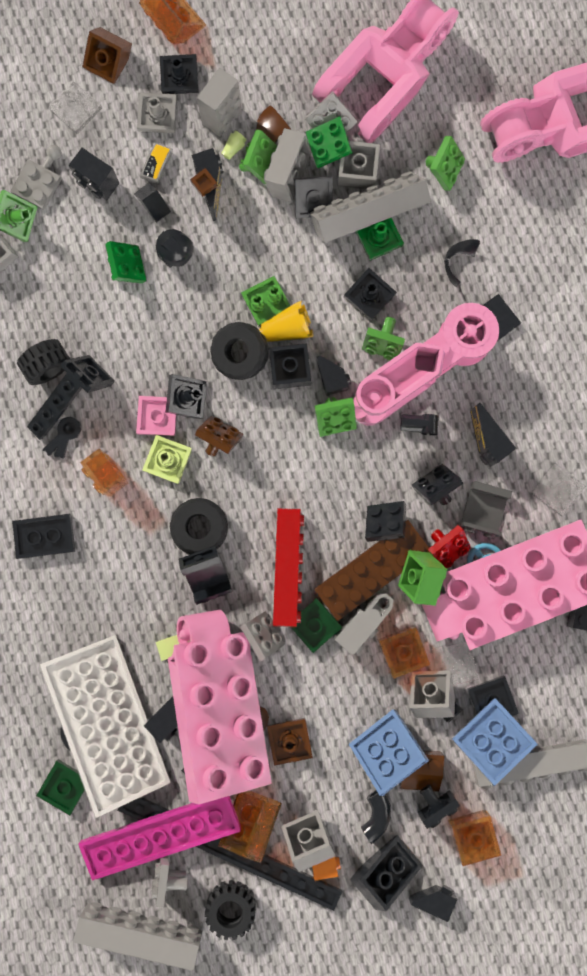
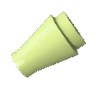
M235 130L234 133L230 134L221 154L230 160L245 146L244 143L247 139Z

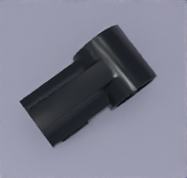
M402 414L400 431L418 432L422 435L429 433L430 436L438 435L439 415L423 414L420 416Z

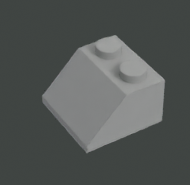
M451 670L412 672L410 710L415 718L454 717L455 695Z

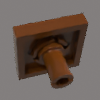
M210 416L195 433V436L209 443L205 452L210 456H216L219 449L229 454L244 435L237 428L229 426L220 418Z
M305 718L267 725L274 766L313 758Z

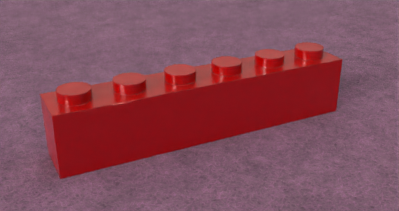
M277 508L273 627H297V623H301V611H297V603H301L302 592L298 591V584H302V572H299V564H303V553H299V545H303L304 534L300 533V526H304V515L301 514V509Z

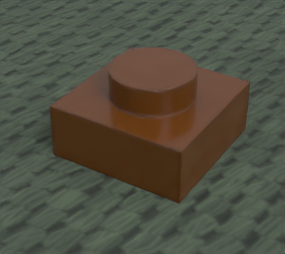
M206 168L190 179L191 184L202 197L218 186Z

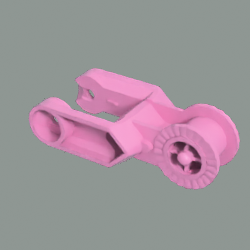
M410 0L399 16V19L386 31L376 26L363 29L320 77L314 87L313 97L320 103L332 91L339 97L344 88L365 64H370L394 85L365 114L358 125L360 128L358 135L366 143H373L411 102L430 74L423 62L446 39L458 18V10L453 7L445 12L432 0Z
M587 63L554 72L533 86L534 99L516 98L515 100H510L497 106L482 118L480 122L482 131L492 132L498 146L492 153L494 162H508L517 157H522L536 148L552 145L559 156L566 158L587 153V125L582 127L570 97L587 92Z
M464 303L455 307L448 314L436 335L424 343L413 344L367 376L359 384L353 400L356 420L366 426L376 425L430 388L437 378L454 366H471L480 362L495 346L499 336V324L492 311L476 303Z

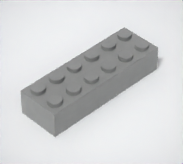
M406 172L398 179H388L384 181V184L370 186L366 189L367 191L362 193L354 192L349 195V198L343 200L336 199L331 202V205L318 206L314 208V211L310 212L315 232L326 243L431 202L426 179L415 173Z
M92 902L86 905L78 919L73 942L193 971L203 931L194 925L185 927L176 921L164 922L160 921V918L156 916H149L147 918L135 911L126 913L122 912L118 907H110L109 909L102 907L100 903Z

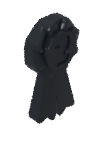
M71 416L60 420L57 426L58 435L42 449L47 452L48 456H51L56 450L54 457L64 459L68 441L78 438L82 430L78 420Z

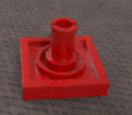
M457 525L446 535L440 529L435 530L431 534V538L436 543L428 550L445 568H449L459 557L466 555L471 546L464 530Z

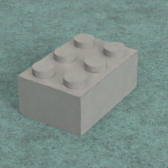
M220 67L197 96L202 125L219 137L223 132L226 133L229 130L232 120L234 118L237 119L242 111L239 82Z
M284 128L282 135L278 138L276 151L271 155L269 169H266L264 173V181L273 198L290 203L294 201V179L303 178L312 155L305 133Z

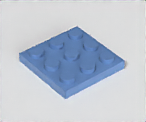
M496 698L486 705L452 738L455 744L493 786L503 779L538 745Z
M395 709L391 710L349 744L380 796L385 795L429 761Z

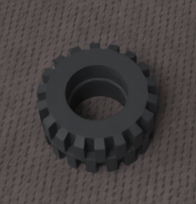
M58 339L41 341L23 352L17 360V366L29 385H40L61 375L65 370L60 365L64 360L70 359Z
M229 880L228 884H225L224 881L220 883L219 887L216 885L213 892H210L206 903L207 926L210 925L209 930L212 933L216 931L218 938L221 935L224 936V940H228L229 937H232V940H236L237 935L243 937L245 931L249 932L251 924L253 925L255 920L256 900L255 898L253 899L254 894L252 891H248L249 887L247 885L242 887L240 881H237V884H233V880ZM227 901L235 902L241 907L242 914L233 919L226 918L221 914L219 906Z

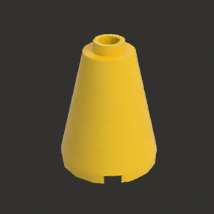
M302 300L262 323L259 329L267 339V342L306 339L314 336L313 329L309 330L308 328L311 321L305 305H302Z

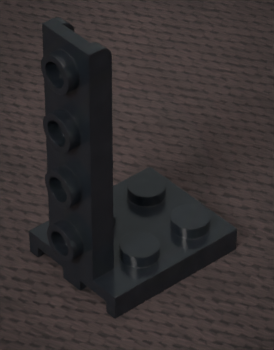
M90 355L67 359L60 365L67 372L27 426L39 440L49 433L82 388L87 393L110 387L115 382Z

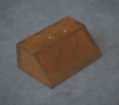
M140 0L139 2L145 14L152 18L157 28L162 30L167 36L168 41L173 44L185 43L206 26L205 22L186 0Z
M250 790L238 793L233 807L238 817L241 831L222 837L218 846L244 858L261 863L282 803Z

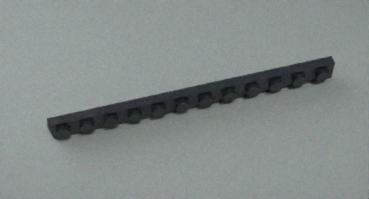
M140 797L120 806L117 811L140 821L169 811V809ZM227 836L195 846L333 911L342 894V889L322 880L314 881L313 876L303 871L298 872L296 868Z

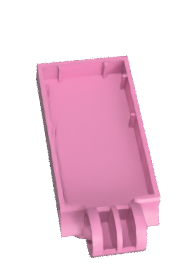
M580 519L446 572V578L443 581L446 593H440L436 606L422 604L436 641L446 638L455 640L459 637L460 633H463L469 650H472L587 605V531L582 520Z
M222 610L179 617L176 628L179 644L174 645L173 654L168 658L189 802L199 805L272 784L249 641L243 632L230 633L228 619Z

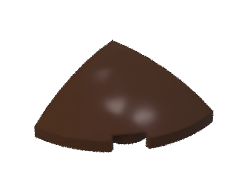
M271 105L261 113L256 122V130H262L275 144L279 136L282 135L284 128L291 130L285 120Z

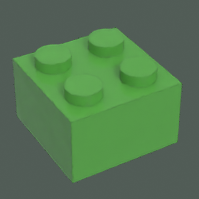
M409 550L398 586L415 604L436 606L443 581L446 578L447 569L430 553Z

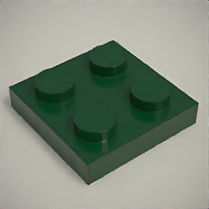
M316 598L301 611V623H297V627L290 628L310 651L314 653L342 627Z
M58 759L36 796L70 816L85 789L79 772Z

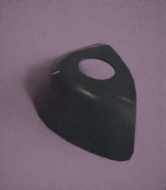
M469 239L454 244L447 251L444 260L445 270L449 280L455 287L461 281L451 272L448 259L458 254L475 257L480 240Z

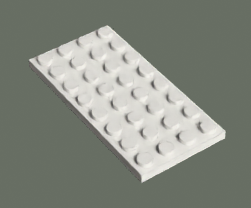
M116 635L40 664L42 674L96 818L171 783L155 739L144 727L148 720Z

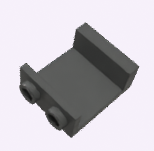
M478 481L472 482L460 526L464 527L466 532L476 534V531L484 533V537L494 539L495 536H501L502 532L499 529L507 500L511 499L513 491Z

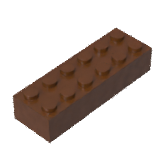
M406 520L405 538L376 542L314 588V590L335 619L339 621L402 574L409 550L430 553L429 547L410 521Z

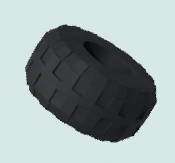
M244 322L227 324L219 329L213 337L210 347L212 362L216 369L228 378L234 380L252 378L263 370L268 361L269 346L266 341L267 339L258 328ZM238 340H243L248 346L247 358L241 363L236 362L231 355L232 346Z
M204 498L187 500L180 504L172 514L170 522L171 537L177 547L187 554H193L216 546L218 549L227 537L228 521L220 506L211 500ZM202 515L209 520L210 530L205 537L196 539L190 535L188 525L193 517Z

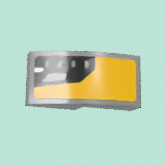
M155 142L144 164L140 178L158 184L164 175L165 166L172 155L173 149Z

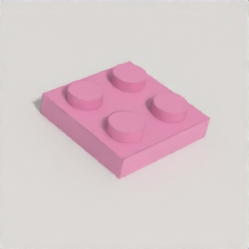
M139 396L136 434L175 436L177 415L165 413L167 397Z

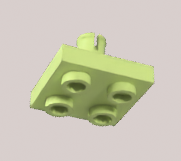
M156 435L142 471L179 484L192 448Z

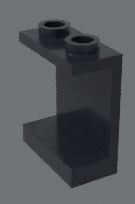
M216 546L178 559L180 571L189 583L196 605L233 592Z

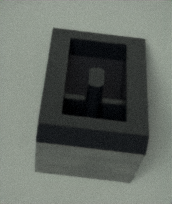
M147 183L134 193L156 223L171 213L158 190L150 183Z

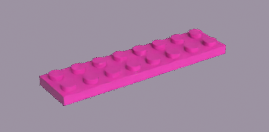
M230 796L199 805L190 803L80 840L78 845L93 881L240 832L241 825Z

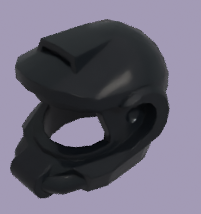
M169 229L163 231L156 238L157 255L169 268L172 266L182 267L191 259L193 255V242L183 232Z

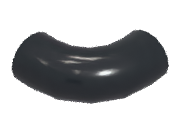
M377 790L370 793L366 798L371 806L372 815L361 826L362 831L371 844L376 842L386 832L391 820V804L387 794L380 796Z

